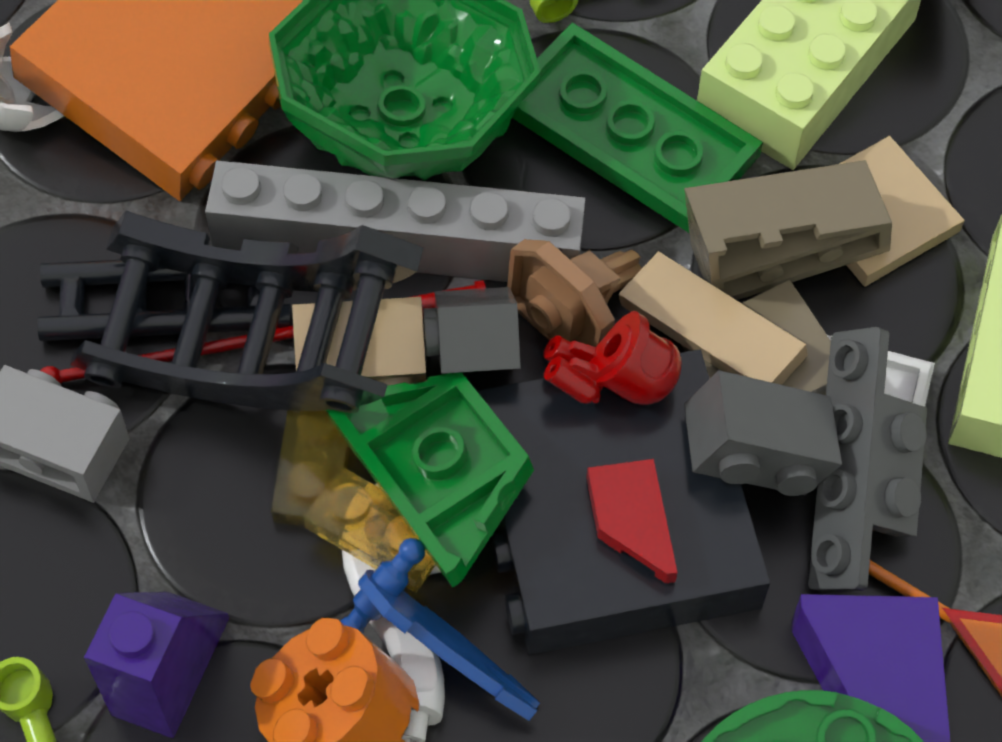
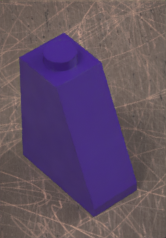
M167 591L115 593L84 656L110 715L174 739L229 620L228 613Z
M800 595L792 617V633L824 691L838 692L861 699L879 708L881 707L909 726L924 742H950L938 597Z

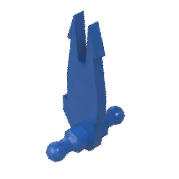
M415 538L405 539L399 546V552L392 560L382 561L375 571L366 570L358 580L360 590L353 598L354 609L347 617L340 620L344 625L364 633V628L371 620H379L383 616L404 634L406 632L410 633L445 662L496 697V701L530 721L538 711L536 708L540 702L511 674L508 675L460 632L427 606L423 607L403 591L409 584L408 572L425 557V547L420 540Z

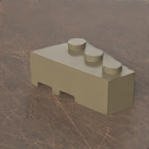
M866 160L684 188L691 247L702 277L705 281L735 300L767 291L788 280L795 282L890 251L892 221Z

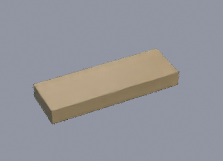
M659 251L618 294L621 306L630 312H639L648 319L650 325L690 351L701 349L704 360L721 371L782 385L808 356L807 346L804 342Z

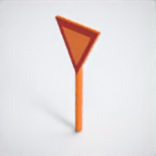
M870 560L869 575L905 597H931ZM938 601L940 618L950 623L1002 697V615L950 609Z

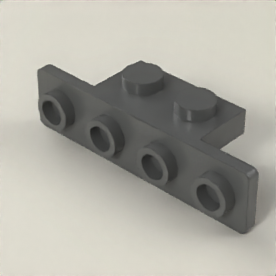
M879 327L835 332L831 337L826 395L831 396L842 465L817 485L808 581L809 588L817 591L866 590L868 586L872 531L895 537L917 536L918 515L921 505L920 491L923 454L927 436V407L884 394L889 332Z

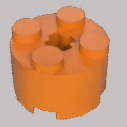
M321 618L310 629L291 638L272 658L263 661L256 667L250 683L252 693L257 696L255 712L259 731L268 742H405L401 738L409 724L411 709L419 711V699L414 680L405 670L358 629L346 626L338 619Z

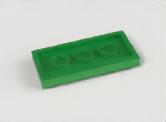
M573 22L537 58L541 71L540 81L520 103L512 117L688 233L689 225L684 188L739 180L760 157L763 142Z

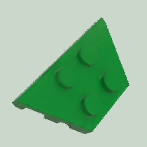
M462 372L432 376L418 384L403 382L387 386L384 398L360 406L357 413L325 410L328 418L414 536L421 541L425 551L452 588L461 583L534 472L529 455Z

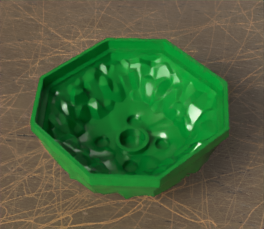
M303 0L269 33V48L281 109L289 121L310 139L317 149L334 154L341 166L359 169L370 176L392 179L403 176H415L425 181L434 175L446 172H461L475 161L495 138L505 134L520 103L540 81L541 71L523 10L505 0Z

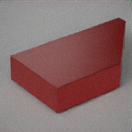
M654 459L588 467L586 479L598 539L619 553L626 552L653 570L655 577L664 583L676 582L678 572Z

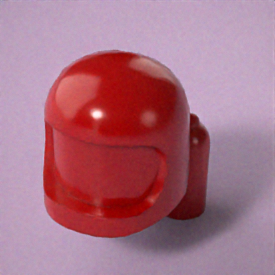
M632 311L622 317L596 347L578 341L570 342L560 335H556L547 343L543 354L544 358L550 361L544 372L545 380L583 404L598 403L600 401V391L604 386L627 401L639 405H651L660 402L669 395L681 375L682 359L678 348L670 340L659 337L650 331L648 319L637 311Z

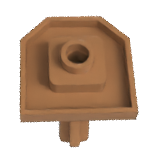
M524 239L510 251L507 287H510L517 301L518 313L549 341L554 336L560 335L570 342L578 341L596 347L614 326L615 319L607 303L613 293L623 289L642 269L639 265L641 256L634 250H629L625 253L618 251L599 259L589 250L569 259L550 241Z

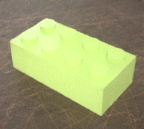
M761 0L702 69L697 101L762 141L761 152L794 170L915 21L921 0Z

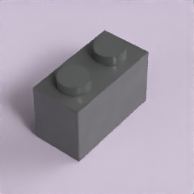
M510 287L434 291L435 308L423 309L425 346L427 356H439L441 373L521 369L518 307Z
M718 370L684 403L692 471L694 473L718 477L730 484L747 483L775 489L781 494L788 496H805L842 465L831 396Z

